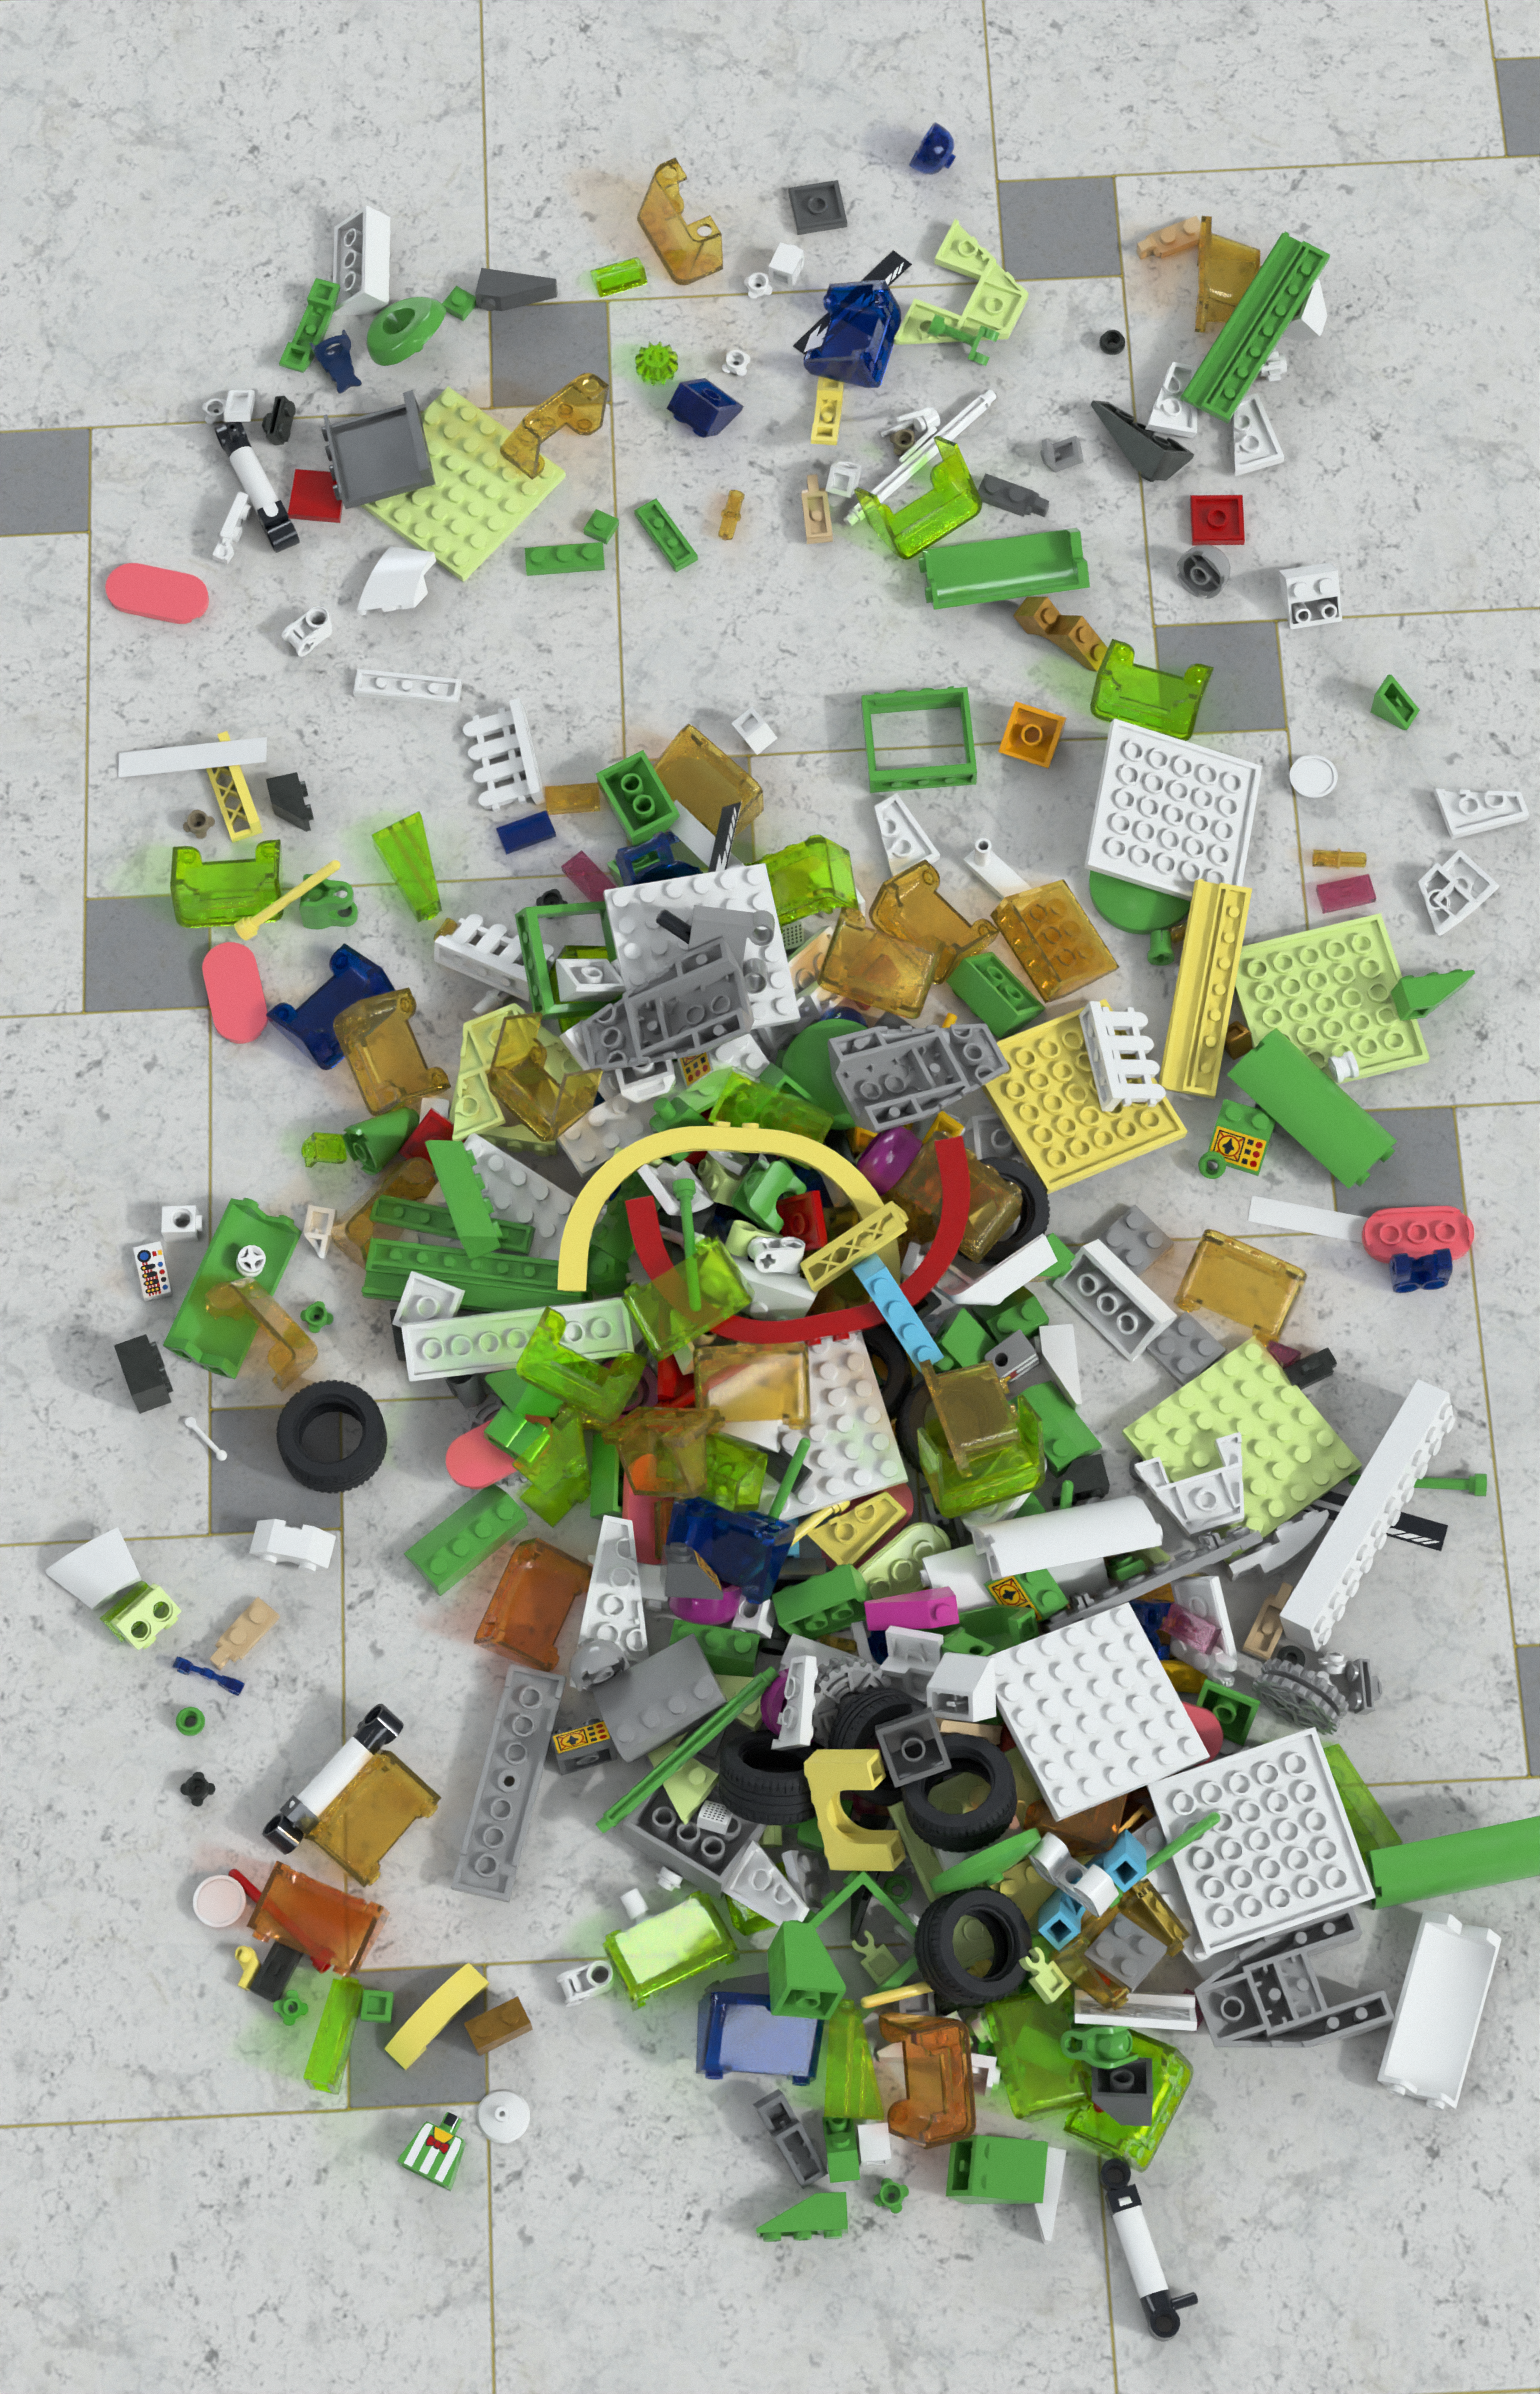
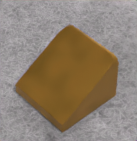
M1239 1021L1228 1025L1224 1045L1225 1051L1233 1060L1248 1053L1251 1049L1253 1050L1252 1033Z

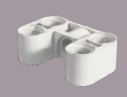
M1047 1832L1028 1854L1035 1871L1044 1880L1061 1889L1098 1918L1102 1916L1119 1895L1112 1878L1104 1870L1096 1865H1092L1087 1869L1073 1859L1066 1845L1050 1832ZM1075 1878H1081L1077 1884H1070Z

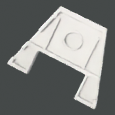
M1240 1432L1215 1440V1445L1224 1467L1174 1483H1169L1160 1457L1135 1464L1134 1469L1189 1538L1244 1520L1242 1438Z

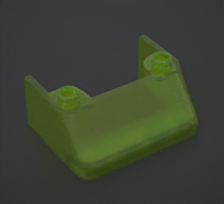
M938 435L933 439L942 457V461L936 464L930 472V481L934 489L894 515L888 505L880 503L877 495L859 487L853 489L869 525L896 556L905 560L915 557L922 552V549L929 548L976 517L982 509V500L958 444Z
M1023 1394L1018 1396L1019 1419L1006 1423L1000 1429L998 1444L949 1459L946 1450L941 1446H936L923 1427L917 1429L920 1465L935 1505L943 1517L954 1518L1033 1492L1043 1485L1045 1481L1043 1422Z
M572 1406L566 1408L512 1463V1466L532 1483L519 1497L520 1500L552 1528L577 1503L582 1504L591 1494L589 1489L591 1479L582 1417Z

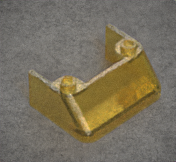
M534 1012L504 1017L488 1074L489 1090L540 1141H554L591 1111L603 1070L595 1068L565 1073L560 1084L544 1069L547 1050L536 1038L543 1014Z

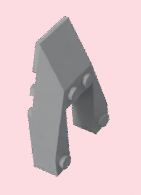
M1352 1906L1263 1936L1262 1939L1250 1948H1247L1237 1958L1194 1989L1214 2047L1310 2048L1362 2035L1392 2024L1395 2017L1384 1990L1327 2008L1309 1960L1310 1956L1360 1939L1362 1930Z

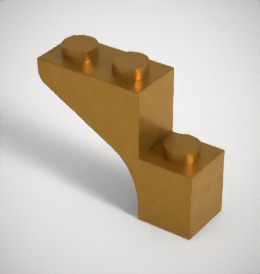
M1027 596L1013 615L1027 634L1039 635L1052 641L1090 671L1097 672L1111 653L1083 616L1061 615L1048 597Z

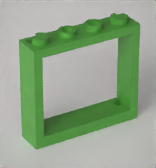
M950 686L946 689L934 690L933 688H924L920 691L908 692L906 690H898L894 693L881 694L874 692L873 695H861L870 793L976 785L977 766L968 687L954 688V686ZM960 707L966 764L876 771L871 714Z
M605 901L525 907L515 914L535 1021L592 1016L609 1003L615 1004L623 998L621 994L611 1001L554 1005L538 918L600 914L608 960L611 964L612 961L617 959Z
M864 1870L859 1872L852 1871L842 1880L845 1886L837 1893L834 1890L830 1891L820 1901L823 1906L816 1913L812 1910L809 1911L802 1922L813 1924L816 1929L864 1884L914 1938L915 1932H917V1924L873 1877ZM915 1951L869 1995L896 1989L919 1968ZM859 2003L847 2014L838 2004L833 2014L851 2033L878 2006L866 2009Z

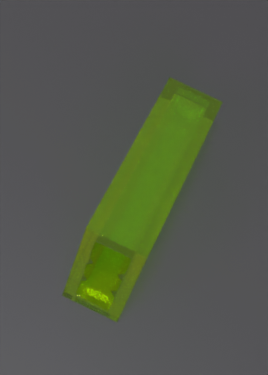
M420 811L372 834V840L377 853L419 923L436 917L442 911L423 819Z
M342 1976L341 1980L333 1978L303 2077L309 2089L339 2095L362 2005L363 1991L365 1990L356 1978Z
M842 1998L829 2020L824 2117L884 2120L885 2107L861 2005L854 2004L852 1999Z

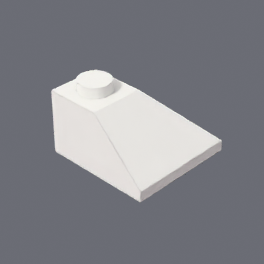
M1319 279L1314 283L1282 335L1283 337L1300 342L1320 337L1327 319V311Z

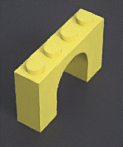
M817 1749L804 1762V1774L808 1779L811 1802L815 1807L818 1819L817 1825L822 1835L824 1854L828 1859L830 1870L894 1871L906 1857L900 1831L868 1830L862 1828L847 1817L840 1803V1791L874 1790L886 1777L880 1749Z

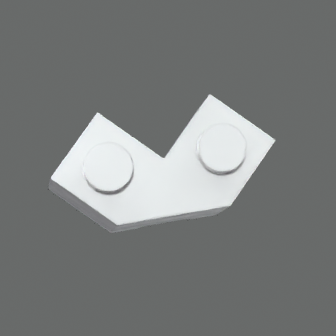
M284 1520L257 1521L249 1553L259 1557V1561L263 1564L276 1565V1562L290 1561L299 1565L298 1569L303 1572L315 1573L316 1570L328 1569L336 1536L314 1526L303 1524L301 1529L286 1525Z

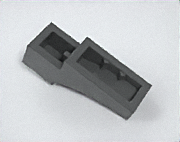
M779 2089L753 2104L802 2189L829 2174L801 2122L797 2119L785 2095Z

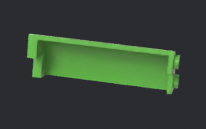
M1078 528L922 549L923 557H918L920 573H925L927 587L924 588L926 603H932L934 610L1090 588L1088 563L1083 558L1081 532Z
M1277 1028L1267 1034L1227 1074L1348 1189L1355 1184L1360 1187L1371 1176L1368 1170L1380 1160L1385 1163L1395 1152L1392 1147L1396 1144L1397 1140Z
M243 1198V1200L230 1199L163 1344L169 1351L189 1363L191 1360L203 1365L204 1370L231 1379L236 1378L302 1234V1231L294 1225L293 1219L285 1215H279V1217L268 1216L258 1208L259 1204L249 1198ZM248 1245L260 1247L266 1256L262 1272L253 1278L242 1276L236 1268V1260L240 1250Z
M1540 1815L1392 1847L1365 1851L1371 1877L1370 1882L1376 1898L1371 1899L1373 1910L1540 1876Z

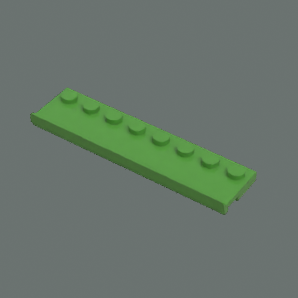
M1286 231L1282 232L1184 390L1180 400L1228 424L1326 266L1330 254L1305 241L1300 242L1290 237Z
M371 1238L365 1268L367 1271L364 1287L361 1290L364 1298L400 1302L410 1273L414 1271L465 1290L459 1310L488 1314L583 1302L584 1292L557 1290L558 1260L493 1252L470 1260L465 1249L379 1238Z

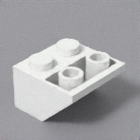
M1331 562L1279 570L1281 596L1290 629L1342 621L1338 570Z
M952 1652L944 1653L927 1685V1708L932 1707L934 1716L937 1718L976 1722L996 1717L994 1657Z

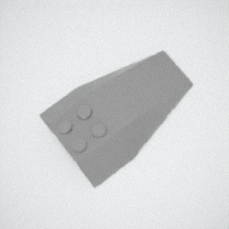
M721 937L673 958L666 963L667 967L657 974L653 972L647 976L645 983L635 990L630 988L623 993L621 1000L615 1004L609 1003L582 1022L580 1025L591 1072L598 1073L699 1055L749 1034L754 1023L751 1004L743 973L726 939Z
M951 1024L950 1028L927 1025L926 1028L913 1029L912 1026H900L899 1029L877 1026L828 1040L832 1080L855 1125L874 1133L924 1120L1008 1072L1010 1069L987 1024Z

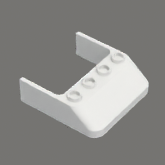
M991 1198L968 1213L973 1228L984 1238H989L1006 1226L994 1200ZM1043 1233L987 1272L974 1262L964 1259V1256H960L957 1252L947 1272L935 1286L934 1290L954 1304L995 1306L1000 1304L1008 1295L1056 1263L1057 1259ZM935 1237L921 1246L919 1254L924 1256L923 1260L930 1250Z

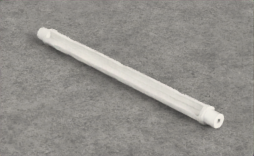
M988 390L983 395L980 394L849 510V514L843 518L845 524L852 527L856 522L863 520L991 406L990 403L996 399L995 393L992 390Z

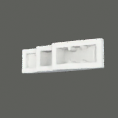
M837 967L795 995L800 1014L799 1022L757 1029L767 1050L776 1049L790 1035L799 1034L814 1019L823 1018L853 991L842 967Z

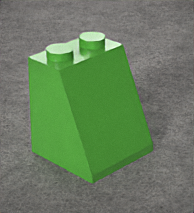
M798 1920L783 1921L767 1950L771 2015L830 2020L846 1992V1985L813 1924L802 1923Z

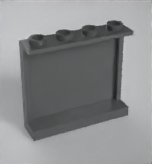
M413 390L403 393L405 404L331 424L327 414L323 415L325 426L321 427L325 442H329V445L325 446L329 461L333 462L329 469L333 481H337V484L333 485L337 501L342 500L345 509L436 484L420 409Z

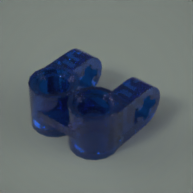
M1449 1248L1435 1249L1433 1254L1422 1256L1417 1260L1409 1257L1407 1253L1392 1254L1389 1262L1392 1287L1395 1293L1413 1292L1419 1288L1423 1290L1443 1288L1449 1284L1453 1269Z
M1132 1599L1128 1601L1159 1661L1169 1660L1171 1645L1160 1643L1159 1636L1154 1632L1160 1628L1163 1617L1174 1616L1175 1602L1164 1599Z

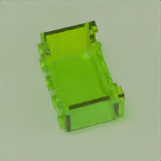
M822 835L809 836L803 842L788 845L784 850L774 854H766L758 861L744 864L745 866L766 864L781 934H783V926L820 911L829 915L833 913V908H844V912L847 914L859 910L850 852Z
M546 1305L517 1362L516 1371L518 1376L525 1382L600 1422L612 1423L616 1421L640 1381L647 1359L634 1352L624 1351L617 1355L610 1369H607L559 1343L567 1327L566 1319L560 1312Z

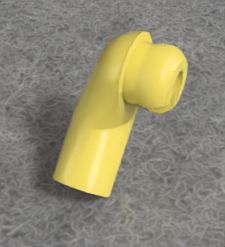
M242 1945L235 1951V1958L239 1961L244 1971L237 1986L250 1991L249 1989L261 1968V1963L256 1952L251 1947Z

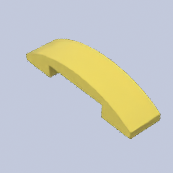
M819 374L811 444L837 445L845 375Z
M467 1963L435 1991L409 2018L384 2048L385 2051L407 2070L427 2049L426 2046L467 2004L470 2005L490 1983L471 1964Z

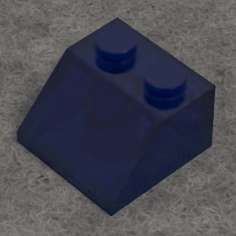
M706 378L680 382L666 409L674 414L673 417L676 420L691 426L696 435L706 438L718 435L742 411L744 406Z

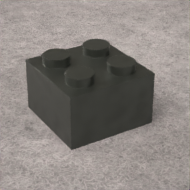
M147 1334L114 1345L130 1394L139 1414L171 1403L169 1393L173 1392V1388L156 1342L150 1343Z

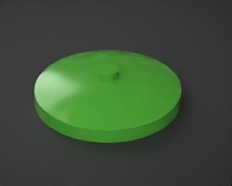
M1092 870L1090 871L1089 892L1094 907L1104 920L1122 931L1139 935H1150L1156 930H1161L1162 932V930H1168L1177 925L1189 913L1191 901Z
M829 1019L807 1027L791 1042L783 1059L782 1071L820 1103L806 1120L809 1123L829 1130H846L857 1127L832 1080L828 1040L868 1029L867 1027L850 1020Z
M1036 1828L1024 1831L951 1867L930 1880L929 1884L935 1894L963 1890L984 1882L989 1887L1003 1880L1002 1873L1021 1861L1042 1839Z

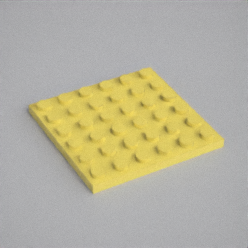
M1106 999L1098 1001L1101 1008L1108 1007L1109 1011H1113ZM1085 1007L996 1042L1010 1069L1008 1072L981 1086L1028 1167L1039 1177V1181H1042L1047 1194L1180 1140L1188 1133L1166 1096L1160 1102H1157L1155 1107H1148L1147 1102H1132L1129 1107H1123L1122 1102H1119L1112 1112L1101 1110L1079 1014ZM1114 1030L1115 1035L1128 1036L1125 1030ZM1120 1054L1121 1059L1136 1060L1135 1054ZM1126 1078L1127 1084H1142L1141 1078ZM1151 1078L1152 1084H1158L1155 1078Z

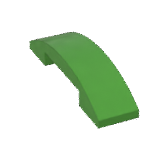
M319 278L315 279L307 297L308 306L292 342L287 343L279 366L304 373L315 357L309 343L318 345L323 341L340 291L339 284Z

